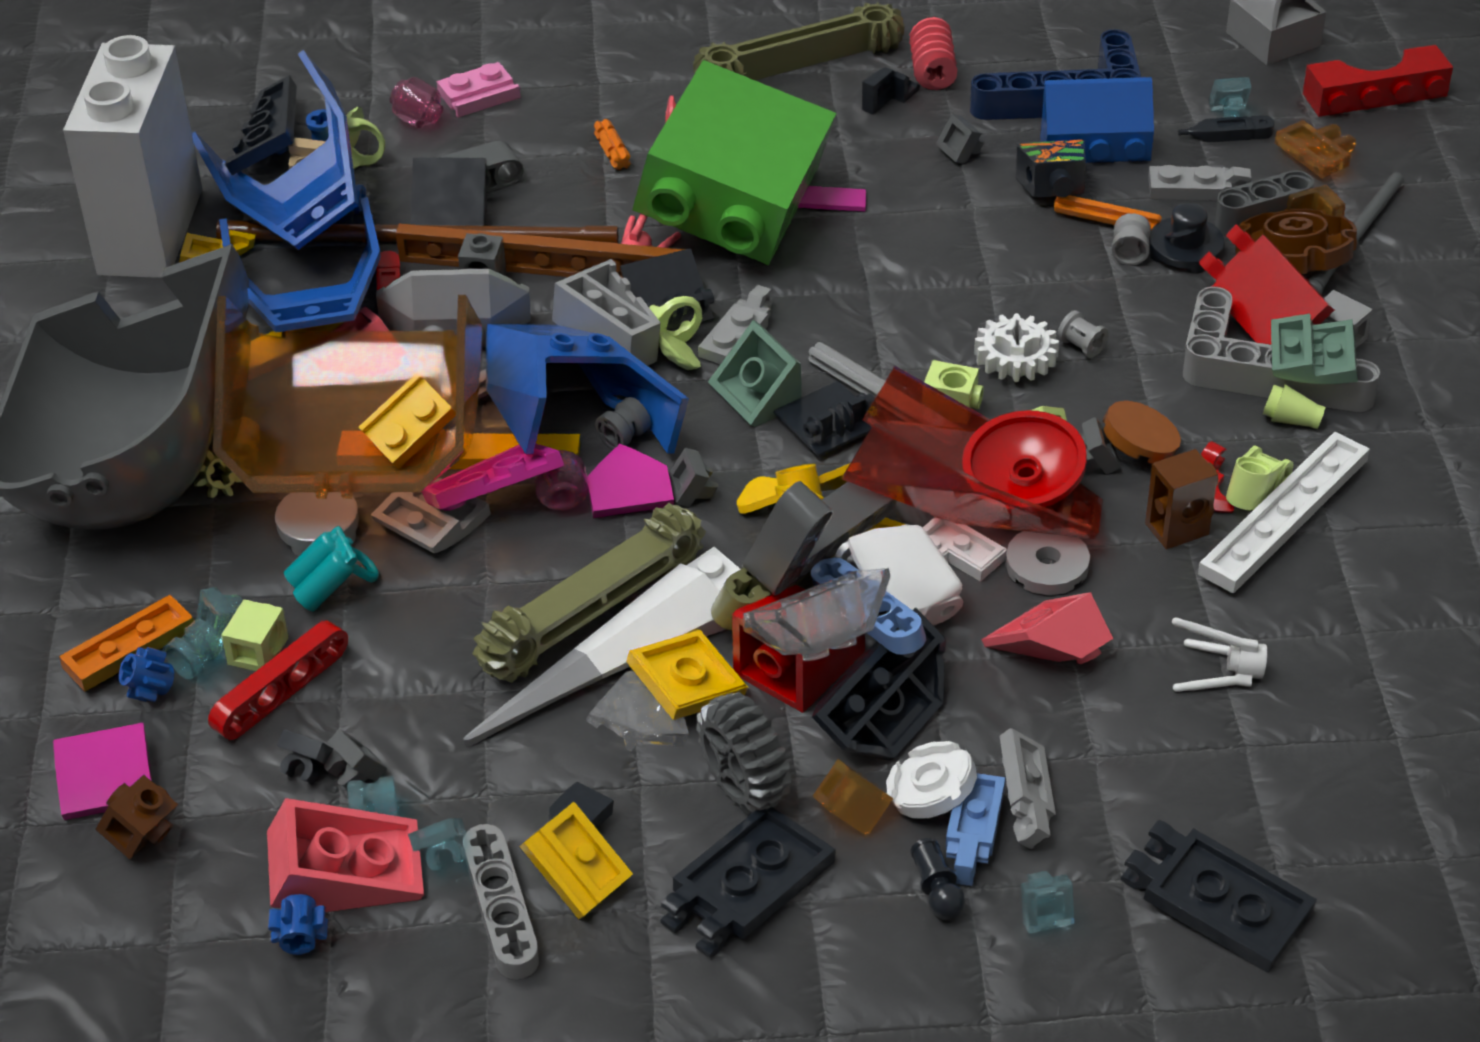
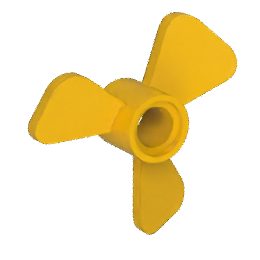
M855 461L818 476L816 464H805L777 471L776 478L766 476L754 478L745 486L737 499L738 511L741 514H745L775 504L784 492L798 481L804 483L822 500L824 497L821 491L840 488L863 471L861 461Z

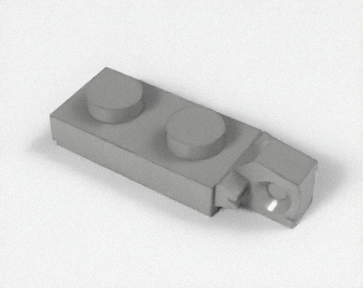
M1149 166L1150 198L1217 201L1218 194L1221 191L1250 183L1251 172L1248 168L1234 166L1230 169L1210 166Z
M757 285L749 293L747 301L739 299L737 303H734L698 346V357L721 364L752 320L757 321L766 329L768 327V318L771 315V289Z
M1009 728L999 737L1003 756L1002 763L1005 769L1008 788L1007 796L1010 806H1012L1010 810L1013 815L1017 816L1013 829L1018 843L1033 849L1044 838L1051 836L1049 821L1056 814L1045 748L1015 729Z

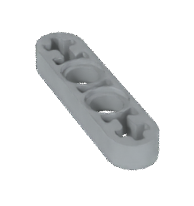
M489 824L474 826L466 832L463 838L464 855L496 967L500 974L506 978L514 980L524 979L531 976L539 965L538 946L504 834L496 826ZM487 844L488 848L491 849L492 859L484 861L480 845ZM492 876H501L507 879V883L498 889L486 888L483 885V882ZM506 911L514 912L519 916L514 923L509 925H500L493 921L497 914ZM517 940L522 958L514 959V956L510 953L509 942Z

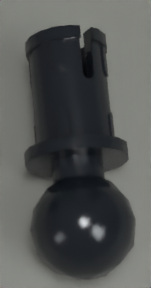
M924 838L912 845L910 854L920 872V887L925 894L929 895V908L936 917L942 920L955 919L962 914L966 905L963 891L959 886L955 885L957 882L956 873L946 864L936 839L932 841L931 838Z

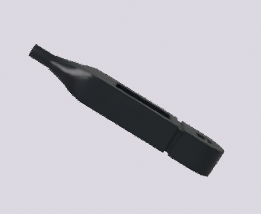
M1265 115L1210 118L1200 121L1191 128L1178 129V135L1194 136L1205 142L1251 140V138L1254 140L1267 139L1273 135L1274 120Z

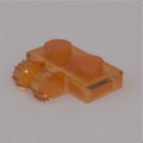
M1304 120L1276 131L1275 136L1276 145L1321 178L1349 167L1351 152L1354 151L1357 145L1356 139L1349 134L1344 137L1341 136V128L1336 124H1330L1316 130Z

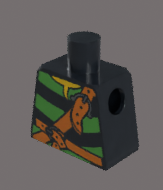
M1067 140L1017 143V180L1034 197H1067L1069 195L1084 194L1085 141Z

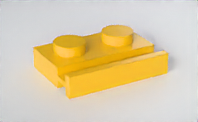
M417 372L367 418L359 428L399 469L449 423L457 413Z
M575 802L571 803L519 846L578 919L582 918L633 875Z

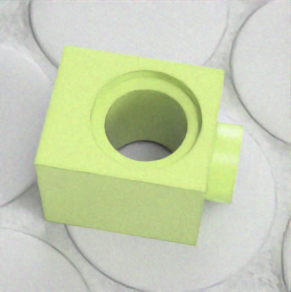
M933 360L923 384L922 403L950 420L968 423L973 408L979 409L983 399L984 386L978 385L979 369Z
M243 599L221 635L227 664L257 671L278 655L289 638L283 608Z

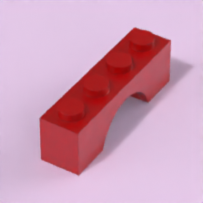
M1437 45L1404 49L1402 61L1398 65L1385 70H1362L1349 66L1341 60L1309 64L1306 68L1302 94L1318 117L1446 97L1449 92L1453 66Z

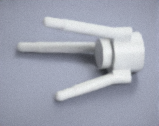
M1176 617L1172 619L1174 626L1230 644V646L1206 641L1184 640L1186 647L1227 655V670L1235 671L1234 676L1177 683L1173 685V691H1194L1232 685L1251 687L1252 678L1263 679L1267 662L1266 644H1259L1258 640L1241 638Z

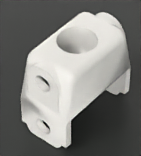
M906 524L897 527L878 528L849 537L848 541L838 548L834 557L846 560L911 610L916 607L932 625L948 620L963 606L964 602L959 596L962 591L960 579L925 529L919 525Z

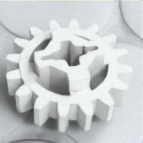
M1014 314L1013 318L1008 320L1004 315H999L998 323L987 320L986 327L978 328L977 338H975L974 354L977 355V364L985 365V372L987 374L994 371L999 372L998 379L1001 380L1007 375L1013 377L1014 382H1019L1020 377L1024 375L1029 380H1034L1035 372L1046 375L1048 374V367H1055L1056 357H1058L1059 340H1056V331L1047 330L1048 323L1045 321L1035 324L1034 316H1029L1024 320L1020 318L1019 314Z

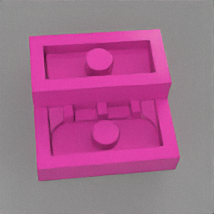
M144 723L53 740L61 815L64 820L104 813L108 808L106 804L108 798L123 783L130 787L143 775L152 781Z

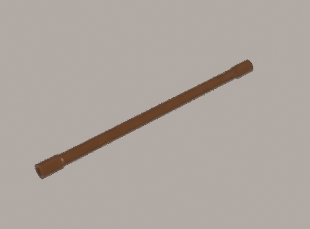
M218 220L216 225V237L217 239L222 240L220 222ZM227 220L229 230L256 235L255 241H284L259 223ZM333 224L310 242L367 241L364 224ZM374 224L378 243H397L396 230L398 225ZM422 225L619 243L618 226Z

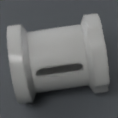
M1077 310L1065 316L1057 332V338L1061 342L1074 344L1082 349L1084 356L1091 359L1101 353L1108 341L1109 335L1107 328L1104 326L1096 327L1086 321L1084 315Z

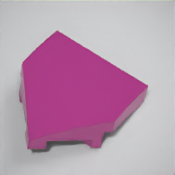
M619 444L587 476V487L593 518L653 510L655 507L664 508L668 503L674 505L667 465L625 445Z

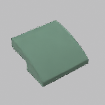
M1303 314L1271 320L1272 371L1274 377L1310 384L1358 382L1353 319L1313 325L1311 315Z

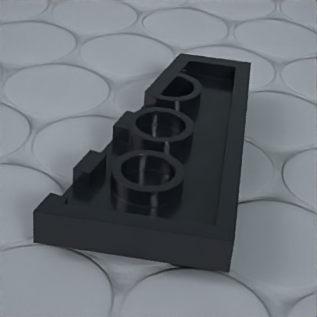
M290 75L260 90L249 112L252 117L244 123L241 129L245 136L243 140L235 141L232 147L236 155L228 157L224 164L231 175L272 154L273 156H279L289 149V145L293 144L297 85Z

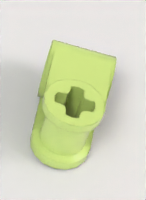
M1256 445L1253 446L1235 462L1226 494L1227 501L1240 509L1254 510L1292 473L1293 462L1288 459L1280 461L1262 453V448Z

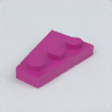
M536 443L533 454H525L519 444L422 488L421 491L427 504L443 511H450L463 506L466 500L494 492L508 485L562 467L564 463L559 450Z

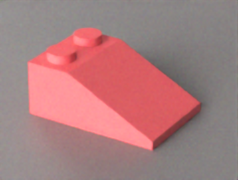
M285 798L267 830L270 907L281 908L282 899L294 894L312 897L316 901L317 906H325V912L421 900L424 895L417 819Z

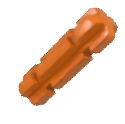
M604 119L602 122L597 120L594 123V134L600 141L599 143L608 159H610L613 168L616 170H620L623 167L628 168L631 165L629 160L631 155L614 129L615 127L608 119Z

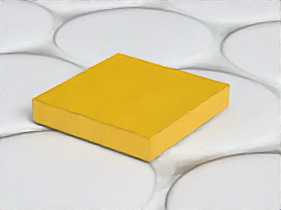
M701 630L630 650L626 660L627 664L673 720L701 712V707L709 704L710 700L721 695L725 696L730 693L740 692L745 696L748 688Z

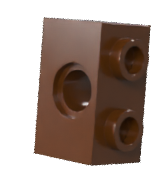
M1197 449L1152 463L1145 524L1166 550L1209 535L1211 518L1214 514L1215 491L1219 479L1215 467L1207 462Z

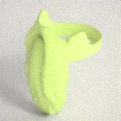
M356 107L346 115L353 169L359 166L375 164L382 158L385 151V139L377 126L364 119L362 108ZM361 130L370 131L379 141V148L375 154L363 155L354 148Z
M680 296L667 301L660 307L651 305L649 307L661 323L659 347L663 355L686 370L700 368V361L686 344L696 333L702 320V308L699 302L693 297ZM683 306L694 308L695 313L691 322L688 320L683 321L676 331L666 329L668 319L676 309Z

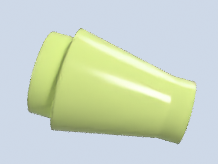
M1285 384L1284 387L1273 385L1263 415L1272 417V422L1318 429L1326 407L1318 405Z

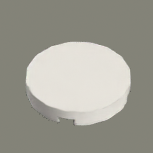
M939 741L918 746L908 752L910 758L905 760L902 765L898 761L891 768L886 780L887 794L901 814L911 818H931L944 814L961 804L971 793L977 779V773L972 757L966 749L962 750L958 744L950 741Z

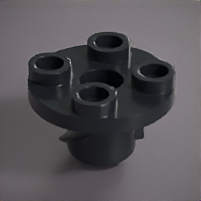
M1183 203L1173 209L1171 218L1160 221V223H1157L1152 228L1149 239L1150 257L1155 262L1185 268L1190 273H1202L1205 269L1199 264V261L1209 251L1218 259L1223 252L1224 237L1216 226L1207 221L1208 215L1203 207L1194 203Z

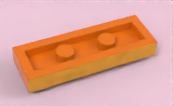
M168 595L60 655L62 668L86 692L119 673L123 659L130 653L136 654L138 647L144 649L150 647L160 650L195 630L194 618L171 595Z

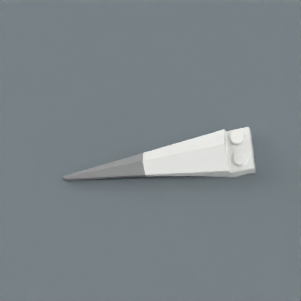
M712 547L688 565L680 563L469 732L463 739L465 747L473 746L537 710L630 667L626 662L630 650L697 630H701L705 636L726 630L719 626L712 618L711 607L726 579L731 574L740 570V568L715 547Z

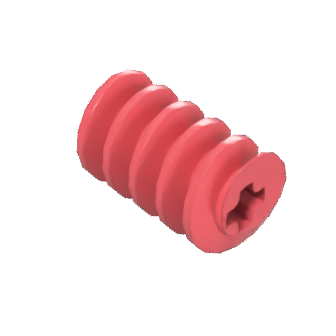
M937 17L919 21L910 33L914 76L917 82L924 88L930 90L945 89L953 84L957 77L952 30L946 21Z

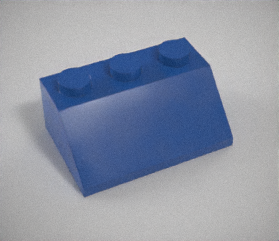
M1151 77L1045 80L1041 142L1084 140L1085 163L1151 161L1154 137L1153 86Z

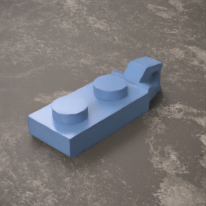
M977 773V779L971 793L961 804L952 809L946 835V858L956 859L954 868L957 882L955 884L972 886L977 862L988 864L989 856H992L1005 792L1006 777Z

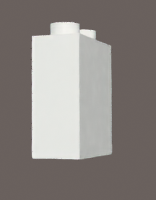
M125 35L101 44L63 132L96 274L162 278L164 268L175 264L200 197L202 184L175 45H150L142 37Z

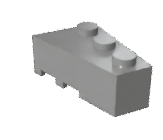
M612 259L555 283L552 316L554 323L558 326L609 336L647 366L657 361L661 323L641 297L634 296L630 290L631 283L627 278H621L618 275L616 264Z

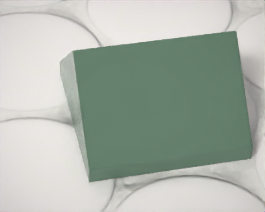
M752 320L708 383L750 425L756 427L776 418L777 416L774 414L775 409L801 398V363L757 321Z

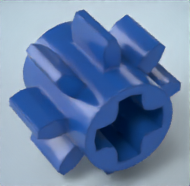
M138 647L136 654L130 653L123 659L119 669V682L121 685L129 687L127 697L144 702L147 700L155 702L157 694L165 695L170 690L174 680V667L172 664L164 662L166 652L150 647L146 649Z
M303 894L290 895L282 899L281 910H269L268 930L271 931V942L279 943L283 951L296 955L305 954L314 949L316 939H327L328 919L325 918V906H317L316 901L312 897Z

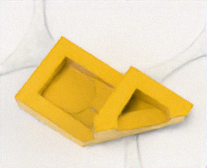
M229 230L231 244L239 256L254 247L256 235ZM187 233L179 263L222 248V240Z

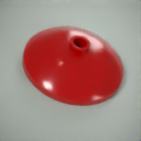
M1025 410L1000 415L982 425L967 442L962 464L968 486L980 499L1001 509L1030 511L1059 502L1078 486L1086 471L1087 453L1082 436L1069 422L1047 412Z

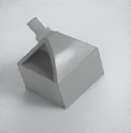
M1230 0L1226 33L1265 65H1269L1320 47L1326 11L1313 0Z

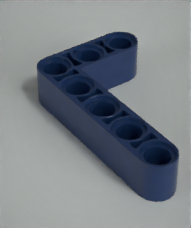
M1119 29L1103 32L1100 38L1098 69L978 74L971 81L970 113L975 118L981 120L1042 118L1045 80L1140 78L1141 73L1131 36Z

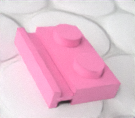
M499 62L485 64L480 68L453 74L449 78L437 81L439 95L452 110L455 109L458 118L521 98L520 86L513 83V78Z

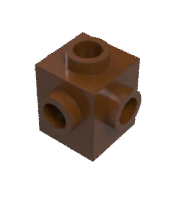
M143 775L130 787L123 783L112 793L106 802L108 808L95 830L128 859H131L149 842L156 846L167 836L174 826L169 820L178 803L169 796L165 789Z

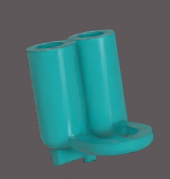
M336 526L331 532L320 534L284 571L285 578L295 588L293 590L294 597L309 611H315L352 573L371 583L375 582L379 577V571L374 562L366 554L351 546L354 542L351 538L346 537L341 526ZM359 561L365 568L357 565L356 562Z

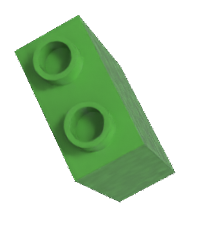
M703 60L647 154L632 210L653 218L661 224L673 226L720 245L731 252L745 255L769 265L798 209L802 197L819 167L836 113Z

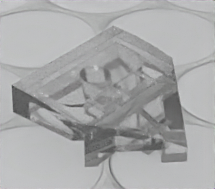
M627 671L593 708L586 719L596 728L603 724L606 728L624 739L625 748L630 752L635 749L638 741L643 744L684 746L689 735L684 717L673 720L634 671Z

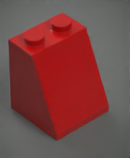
M798 585L789 587L778 595L772 594L743 606L732 614L734 671L744 681L802 713L865 652V631L820 596Z

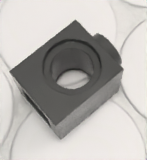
M467 233L458 255L459 269H491L505 276L507 271L503 236Z

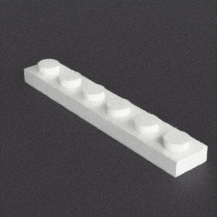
M1334 432L1199 562L1198 575L1234 594L1368 461L1370 449Z

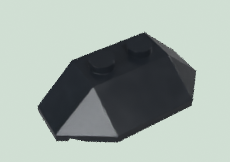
M916 607L913 611L922 619L926 634V642L919 650L904 655L895 654L877 641L817 703L812 718L842 750L891 761L943 704L945 672L943 653L946 648V639Z

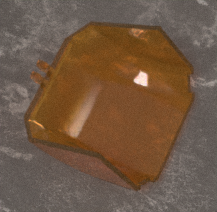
M458 295L457 335H455L453 330L283 331L281 337L260 334L259 325L251 324L226 296H218L213 452L253 493H315L317 499H327L328 493H341L343 499H352L353 493H421L467 454L473 439L479 393L482 323L467 295ZM418 372L454 409L456 416L398 469L363 433L359 426Z

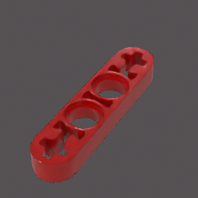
M328 620L316 624L220 698L209 713L208 724L210 728L228 740H234L243 735L336 662L347 648L349 637L347 632Z

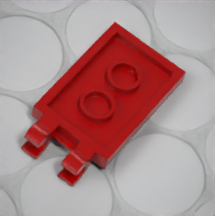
M1237 224L1226 236L1241 251L1227 265L1219 258L1216 259L1210 251L1199 261V264L1216 280L1211 287L1224 288L1232 295L1230 314L1257 343L1272 345V319L1310 314L1312 324L1318 325L1335 311L1267 237L1262 235L1255 241Z

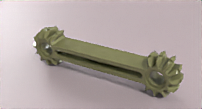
M877 2L871 5L865 3L863 7H855L852 14L733 45H727L724 41L719 45L711 43L710 47H701L699 53L695 55L693 72L696 73L702 61L705 60L750 79L758 80L868 50L872 51L873 54L877 51L888 53L889 49L898 48L899 42L903 41L905 24L903 23L901 10L892 8V4L880 5Z
M668 503L663 509L655 507L652 517L644 519L645 526L643 530L520 609L508 605L502 612L494 610L491 620L488 623L481 622L483 630L473 638L478 645L472 654L477 658L478 665L491 677L511 683L518 676L526 678L529 668L532 665L538 666L536 659L539 654L658 576L668 574L680 563L688 565L691 561L695 560L697 551L704 547L700 540L704 537L706 531L701 527V520L696 517L695 513L678 505Z

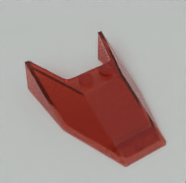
M894 365L863 417V421L872 426L842 476L843 480L930 513L936 518L945 519L956 524L1095 539L1099 533L1103 499L1081 483L1064 499L1053 505L1042 507L986 485L963 472L962 459L967 442L975 431L991 419Z

